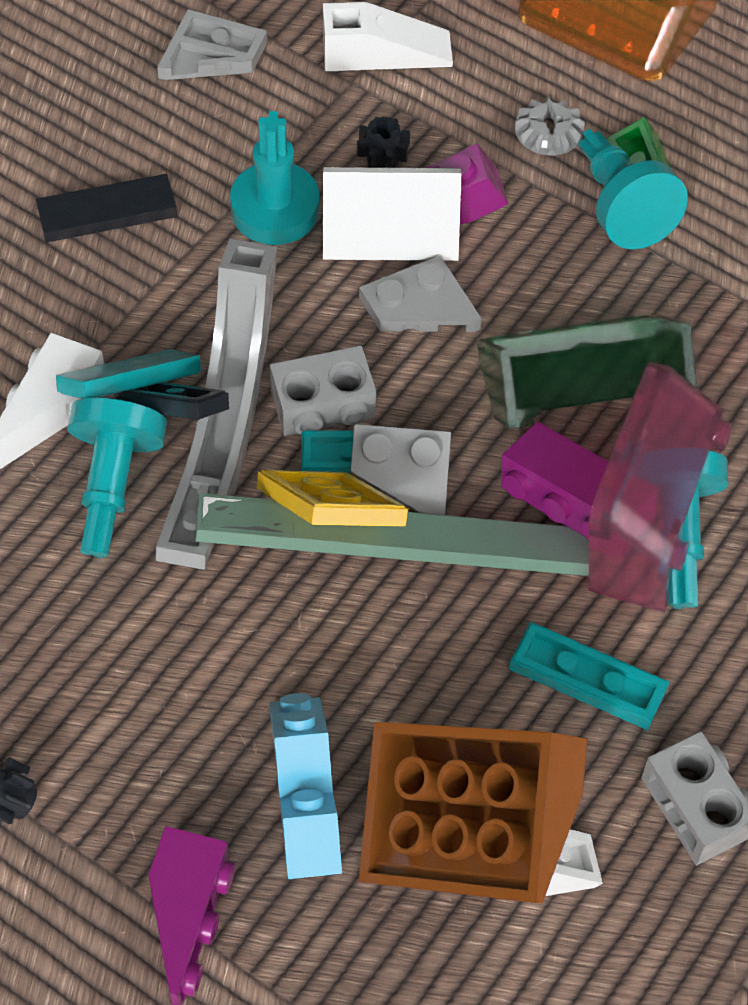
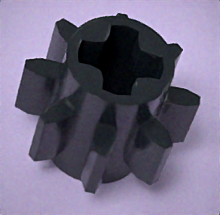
M376 116L375 119L370 121L368 127L364 125L359 126L356 155L357 157L367 158L368 168H394L399 161L407 162L408 147H410V131H400L398 119Z
M8 757L5 762L0 760V823L3 821L7 824H12L14 819H23L31 811L37 797V787L34 784V780L27 777L31 767L11 757Z

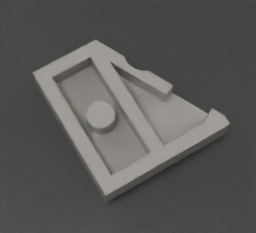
M188 9L157 66L158 79L173 80L253 73L268 43L267 31Z
M440 255L359 287V299L380 332H402L406 329H415L419 332H438V325H466V332H475L481 329L482 318Z
M355 424L351 475L371 487L379 489L390 498L406 505L417 513L445 515L451 432Z

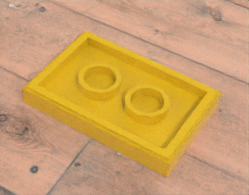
M262 470L258 472L256 487L258 490L312 525L406 526L408 509L403 504L347 472Z

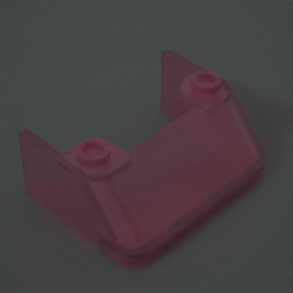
M651 361L646 366L595 495L589 520V591L665 613L668 604L669 578L672 570L681 571L686 560L689 542L681 540L683 523L709 452L713 451L722 454V451H725L732 430V423L725 421V410L670 366Z

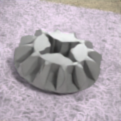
M547 96L543 102L531 99L526 108H519L515 121V133L523 146L537 154L548 156L561 155L578 146V142L583 137L585 122L580 118L579 108H569L566 99L555 103ZM546 118L553 120L555 125L553 134H549V128L544 123Z

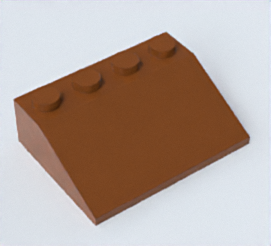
M374 722L358 882L543 904L583 795L587 739L554 732Z

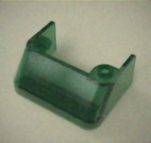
M639 315L493 336L477 340L479 361L494 419L505 425V428L533 425V417L541 415V411L625 398L642 400V406L645 408L671 404L670 397L673 396L688 401L698 400L690 322L661 315Z

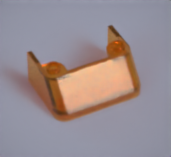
M519 0L518 15L525 25L638 79L655 81L663 78L716 9L717 0Z

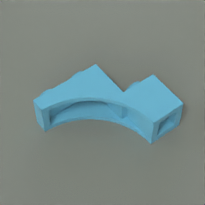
M304 693L288 694L281 697L280 701L269 702L288 879L342 874L338 817L332 788L328 730L320 697L311 698L310 695Z

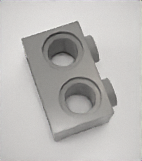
M362 346L270 364L271 393L284 437L294 434L301 435L303 430H320L342 424L355 425L362 423L366 419L375 418L376 389ZM342 389H351L353 391H342ZM304 398V399H307V400H305V401H297V400H295V399Z
M702 731L648 757L641 779L696 866L748 840V791L745 788H738L729 774V765L725 755L718 746L710 745ZM683 768L691 769L701 779L695 781L688 780L681 776L678 770ZM710 811L719 812L728 819L729 823L725 825L716 824L707 817L706 813Z

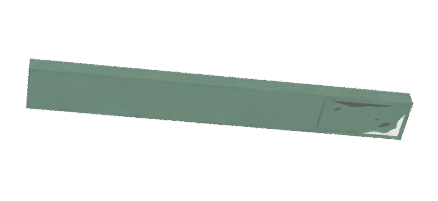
M198 494L195 542L590 576L594 565L591 542L568 526L407 512L406 526L312 525L275 500Z

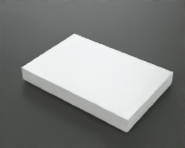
M323 167V259L429 260L440 255L443 260L458 261L461 169Z

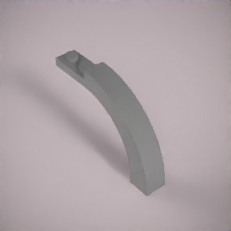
M229 239L219 264L215 326L205 388L228 392L229 409L198 420L182 478L156 545V561L205 570L214 543L195 542L198 494L235 495L249 442L264 366L274 292L277 246Z

